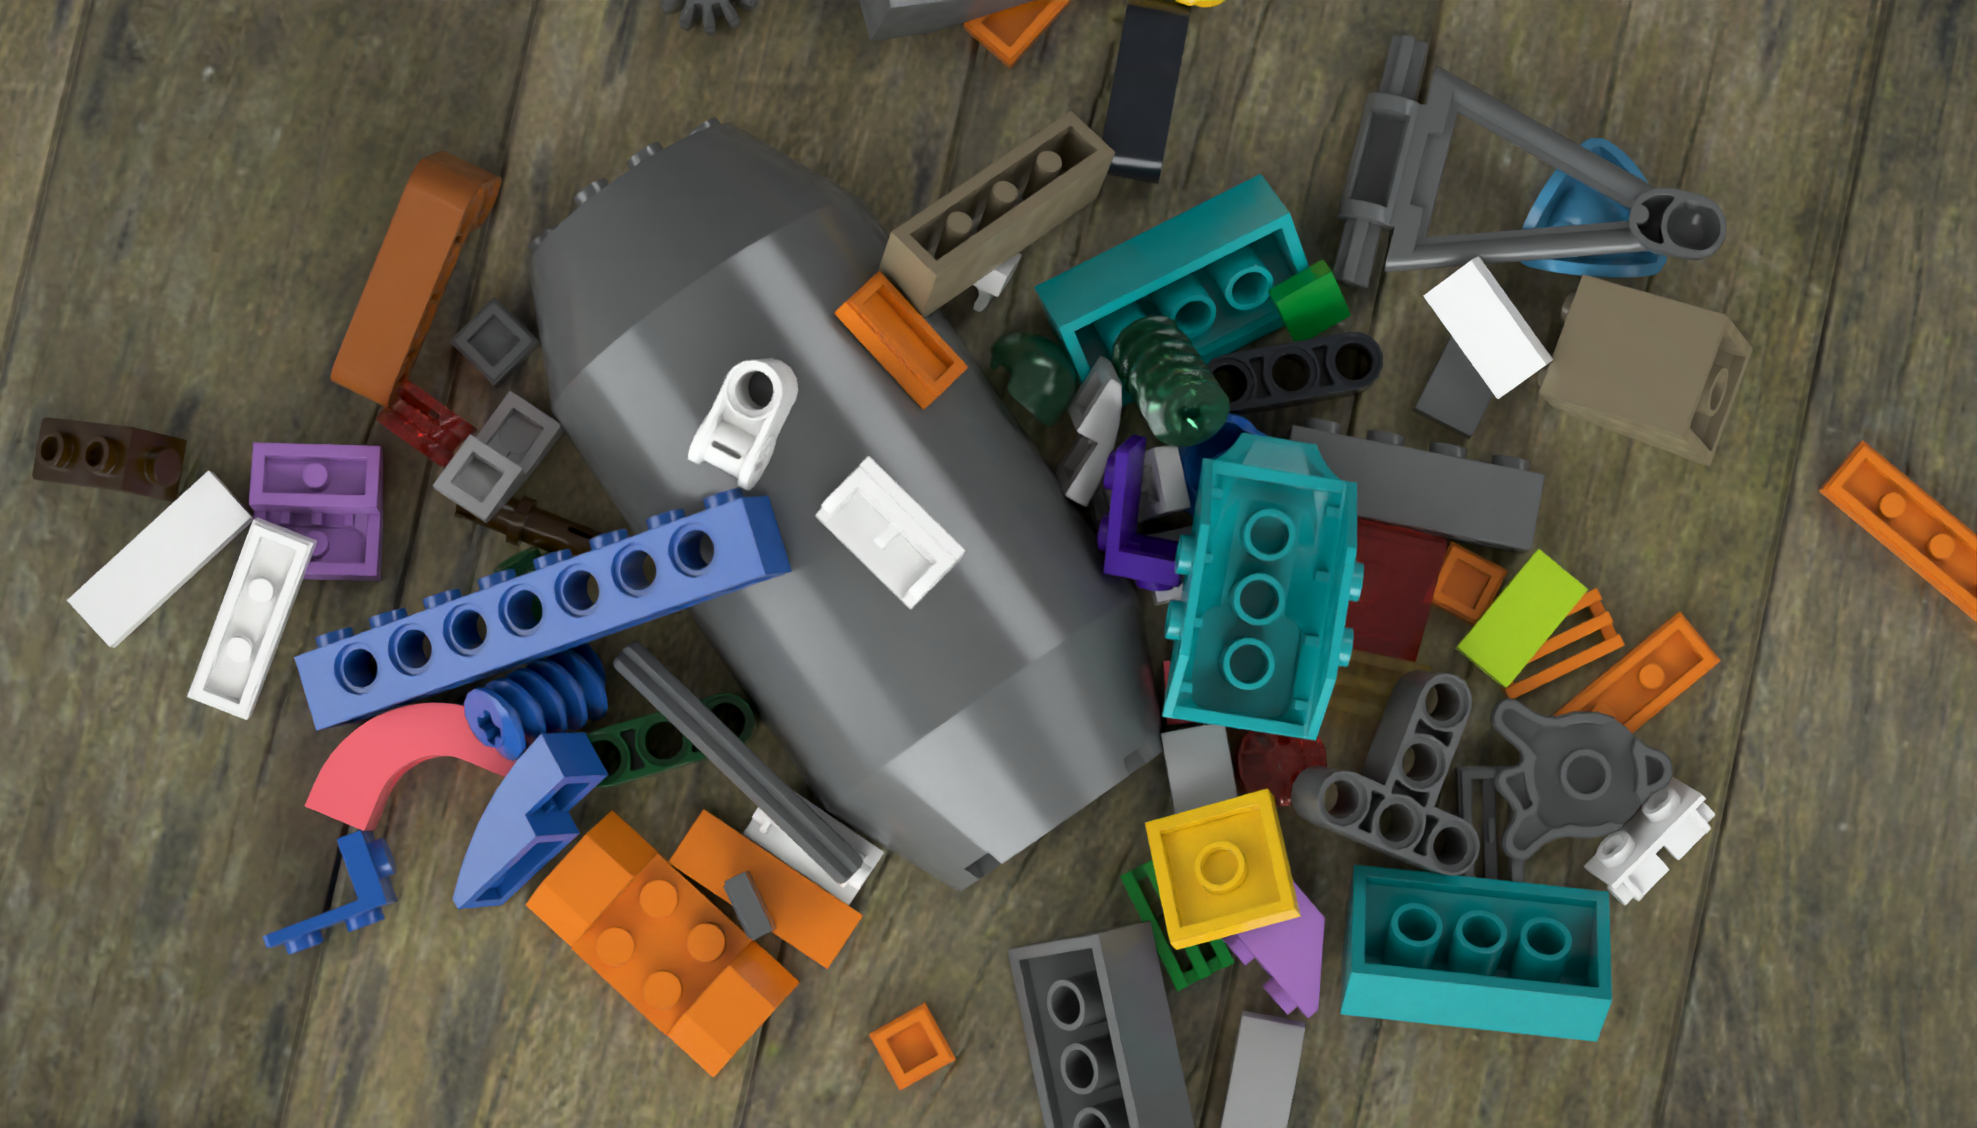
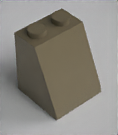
M1583 274L1577 291H1571L1563 303L1560 313V325L1563 329L1555 350L1548 351L1553 361L1538 372V384L1541 386L1539 394L1556 410L1691 461L1710 466L1753 348L1726 314Z

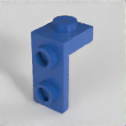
M363 830L336 839L358 900L262 936L266 948L285 945L287 954L291 955L325 942L321 930L344 921L348 932H352L384 920L385 917L381 907L398 901L389 878L390 875L396 874L397 870L386 840L383 837L375 840L372 831Z

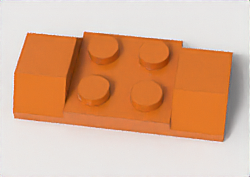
M611 810L584 835L542 881L525 904L569 944L578 956L664 1035L671 1038L713 1078L800 983L793 974L756 940L748 939L744 929L683 873L669 864L668 860L614 810Z

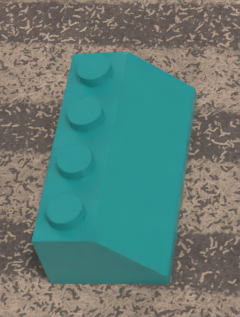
M1259 174L1035 286L1034 289L1052 332L1080 387L1101 355L1112 362L1122 384L1121 407L1207 365L1213 358L1229 354L1283 327L1281 318L1267 290L1305 270L1309 265L1290 212L1262 174Z
M1353 865L1341 962V1015L1597 1042L1612 1002L1609 891Z

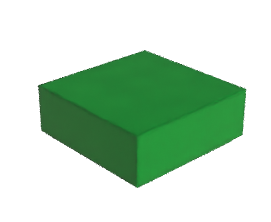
M1323 259L1267 290L1293 342L1308 340L1351 316L1336 279Z

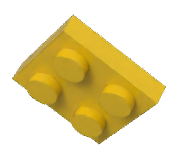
M1268 788L1145 822L1169 941L1176 950L1301 916L1274 796Z

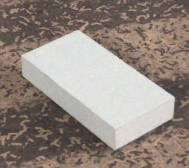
M1479 256L1469 261L1424 295V298L1497 399L1553 361L1550 354Z

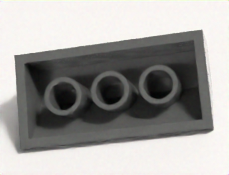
M1151 921L1104 928L1007 949L1045 1128H1195Z

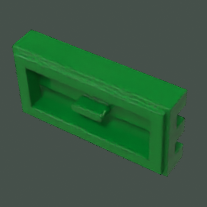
M1153 860L1119 876L1141 921H1151L1157 953L1177 992L1235 963L1222 938L1209 941L1216 956L1207 961L1203 958L1197 945L1184 948L1193 968L1182 973L1137 881L1148 876L1161 901Z

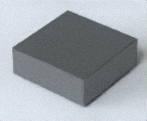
M495 297L449 341L496 388L541 344Z
M749 871L724 881L725 885L723 887L748 939L752 938V940H755L777 929Z

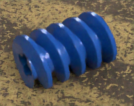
M587 643L547 656L546 659H538L528 664L526 668H519L507 674L505 678L499 677L489 682L484 688L478 687L468 692L464 701V715L470 729L481 743L487 747L495 748L505 759L510 761L517 760L541 734L566 733L567 729L576 731L586 725L587 719L596 721L605 717L608 703L605 692L606 676L603 665L595 651Z

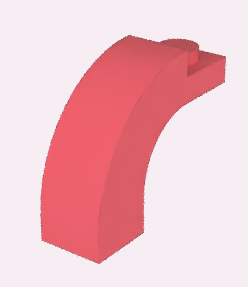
M433 702L403 706L387 711L367 721L338 745L323 765L305 807L360 830L375 831L393 788L400 778L417 764L436 757L452 756L506 777L517 760L510 761L505 759L495 748L487 747L481 743L470 729L464 715V706Z

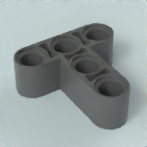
M1425 670L1409 671L1400 677L1392 690L1360 775L1355 772L1319 765L1306 768L1297 776L1292 786L1291 799L1297 814L1310 823L1417 868L1451 876L1463 874L1470 869L1479 854L1480 843L1477 832L1464 819L1434 807L1471 711V692L1465 681L1456 675ZM1434 686L1438 696L1437 706L1429 714L1426 710L1425 700L1430 688ZM1411 746L1414 750L1415 761L1410 772L1405 774L1402 759L1406 750ZM1334 782L1338 792L1337 802L1327 812L1324 806V794L1328 786ZM1389 806L1392 814L1391 825L1384 834H1381L1379 818L1383 810ZM1443 830L1446 840L1445 846L1441 854L1436 857L1433 849L1434 839Z

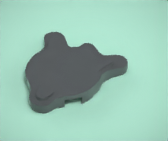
M1510 698L1501 699L1491 710V725L1506 741L1518 750L1520 755L1516 765L1498 770L1494 777L1496 789L1512 810L1511 819L1501 836V848L1511 859L1523 861L1531 858L1544 844L1557 838L1574 837L1588 839L1607 836L1624 827L1623 824L1635 814L1639 806L1643 805L1651 794L1665 788L1672 779L1673 766L1668 755L1661 750L1648 747L1612 716L1588 711H1572L1558 716H1546Z

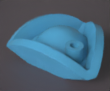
M1590 138L1580 144L1582 147L1647 182L1635 163L1610 141L1603 138ZM1556 169L1533 204L1522 229L1629 221L1630 210ZM1650 251L1520 262L1528 267L1579 276L1584 274L1591 277L1628 278L1650 276L1659 273L1667 262V256L1654 254Z

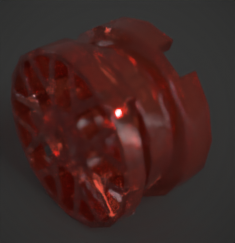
M404 378L396 389L399 398L392 407L384 406L375 420L445 469L454 457V451L459 444L464 442L470 434L474 436L477 429L411 381ZM431 408L440 414L437 420L428 414Z
M1248 730L1238 743L1234 762L1236 776L1245 792L1249 794L1268 788L1274 796L1276 806L1280 807L1293 805L1291 792L1297 776L1308 767L1317 765L1327 767L1326 748L1319 735L1315 741Z

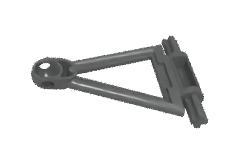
M1392 36L1379 91L1368 93L1336 216L1345 222L1333 269L1336 282L1344 283L1345 286L1352 288H1368L1382 231H1393L1385 264V272L1464 266L1477 256L1481 258L1484 264L1650 251L1654 254L1673 258L1702 260L1715 254L1723 245L1726 237V219L1720 207L1711 199L1701 194L1669 187L1656 188L1437 65L1434 69L1426 104L1416 102L1415 99L1429 44L1417 41L1416 37ZM1458 114L1630 210L1629 221L1427 237Z

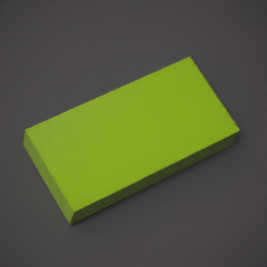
M1538 548L1456 645L1455 649L1505 689L1512 683L1588 589Z

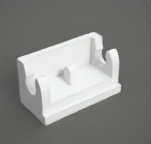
M869 456L823 502L822 508L815 515L910 610L957 564L966 551Z

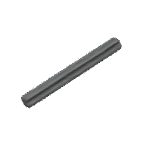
M634 641L618 654L613 662L614 668L835 882L839 884L847 882L861 868L863 864L862 857L641 643Z

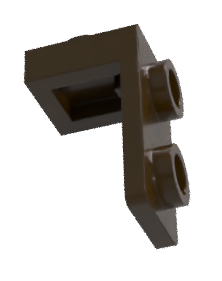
M46 417L41 423L32 476L35 480L114 490L150 499L174 502L177 500L187 440L135 427Z

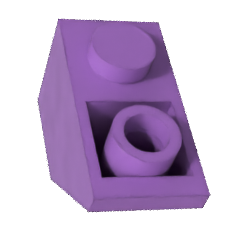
M1294 883L1301 914L1300 917L1223 937L1222 940L1245 966L1255 958L1271 977L1262 985L1263 988L1287 1015L1297 1007L1304 1016L1309 1018L1319 1007L1325 917Z

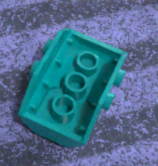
M1241 433L1233 446L1215 460L1203 458L1191 535H1180L1176 551L1175 573L1184 575L1181 600H1170L1165 620L1164 638L1172 639L1174 643L1162 717L1316 741L1336 682L1338 666L1347 667L1350 661L1354 631L1353 628L1345 627L1348 602H1357L1359 600L1364 578V564L1355 562L1357 553V483L1339 479L1323 460L1317 444Z

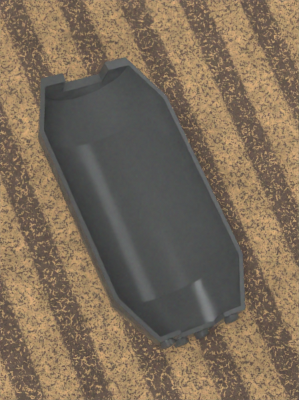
M715 117L696 127L686 138L665 149L662 148L659 142H654L644 147L628 160L627 165L630 170L610 184L605 178H602L588 185L573 199L578 208L559 225L547 229L528 245L533 253L528 262V270L552 414L561 423L564 432L635 535L648 531L645 520L655 515L676 509H684L685 515L688 517L705 511L703 499L723 491L741 488L744 497L769 496L792 572L686 609L824 810L954 890L961 892L1164 751L1160 733H1165L1139 594L1128 578L1103 573L1105 551H1099L1098 535L1075 502L1064 496L1057 476L940 308L924 319L964 361L968 368L924 410L834 314L842 304L878 272L889 239V235L864 199L731 123L721 124ZM773 358L783 361L792 369L797 378L798 393L796 401L776 439V445L768 465L754 487L747 491L738 486L737 477L707 461L698 465L688 459V453L700 425L711 411L726 376L732 368L744 361ZM761 371L755 372L749 381V395L758 406L766 407L773 398V383L765 373ZM868 456L966 550L957 564L911 610L815 517L816 513L822 508L823 502ZM705 533L700 542V553L704 561L710 564L714 556V545L711 538Z

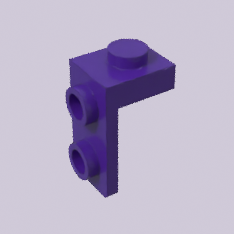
M1133 434L1116 451L1110 452L1105 466L1104 487L1105 489L1112 490L1110 513L1106 512L1103 515L1098 532L1099 551H1105L1103 573L1136 579L1135 584L1146 590L1168 591L1174 587H1179L1184 581L1183 574L1175 573V558L1179 541L1136 534L1146 436Z

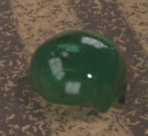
M1012 331L1001 335L990 348L992 355L990 368L995 370L1001 365L1011 372L1007 385L1009 393L1038 420L1053 428L1069 408L1077 393L1078 379L1070 357L1059 345L1040 334Z

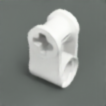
M773 358L744 361L733 367L726 376L711 411L703 420L692 441L688 459L698 465L707 461L737 477L738 486L747 491L752 489L768 465L776 445V439L796 401L798 384L792 369L783 361ZM757 371L765 373L773 383V398L766 407L758 406L749 395V381Z

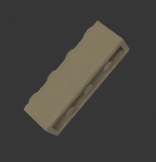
M1069 111L891 231L878 271L893 284L923 318L927 317L1097 199L1115 151L1072 111Z

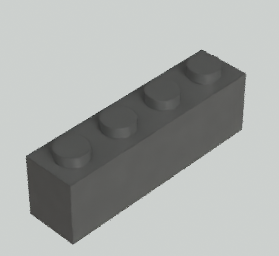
M1305 418L1303 427L1292 425L1287 432L1286 440L1317 444L1323 460L1339 479L1357 483V522L1517 554H1524L1532 549L1545 474L1529 471L1531 462L1528 460L1507 455H1493L1490 464L1466 459L1468 452L1466 448L1438 442H1431L1429 451L1404 447V436L1378 430H1368L1366 439L1342 435V424L1317 418Z

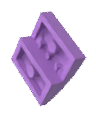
M253 442L249 505L254 510L253 520L258 517L317 540L303 579L381 581L384 497L382 447Z

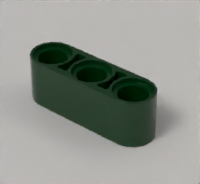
M722 693L699 699L712 713L723 705H736L741 709L745 717V726L738 738L746 746L755 738L758 729V716L753 706L744 698L731 693ZM660 711L586 734L593 747L602 741H610L618 747L621 753L619 769L613 775L604 778L595 786L597 788L622 786L709 759L685 735H683L682 748L676 756L670 759L658 758L650 747V736L657 726L670 722Z

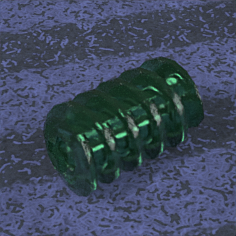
M1149 315L1133 321L1121 330L1113 344L1111 361L1119 379L1122 381L1123 387L1130 394L1132 401L1139 408L1140 414L1147 421L1148 427L1160 441L1171 446L1189 447L1203 443L1217 434L1225 424L1230 411L1228 396L1219 386L1217 379L1211 374L1209 367L1201 359V355L1194 348L1191 340L1178 328L1176 321L1164 315Z

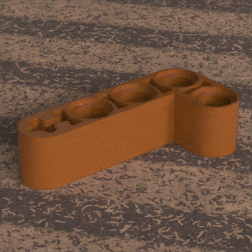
M443 150L428 155L419 161L405 186L334 362L330 377L332 382L387 408H391L397 402L412 373L466 238L470 232L482 226L487 219L500 191L501 177Z

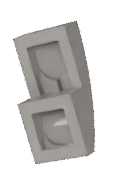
M1101 355L1067 407L1075 429L1079 434L1055 470L1064 496L1085 507L1096 491L1105 472L1108 456L1113 451L1122 406V384L1112 362Z
M509 391L476 438L471 434L467 437L437 478L433 488L487 523L513 497L564 433L562 425L512 391Z
M1177 444L1155 447L1145 451L1138 524L1191 507ZM1104 474L1088 503L1096 534L1099 532L1103 515L1106 512L1110 513L1112 490L1105 489Z
M1208 724L1160 733L1174 814L1238 797L1225 726Z
M1242 1010L1230 1063L1229 1082L1219 1128H1287L1302 1051L1305 1022Z

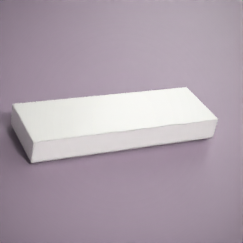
M208 470L67 601L109 647L115 648L253 521V515L213 472Z
M258 517L252 521L187 697L245 720L252 716L317 540Z

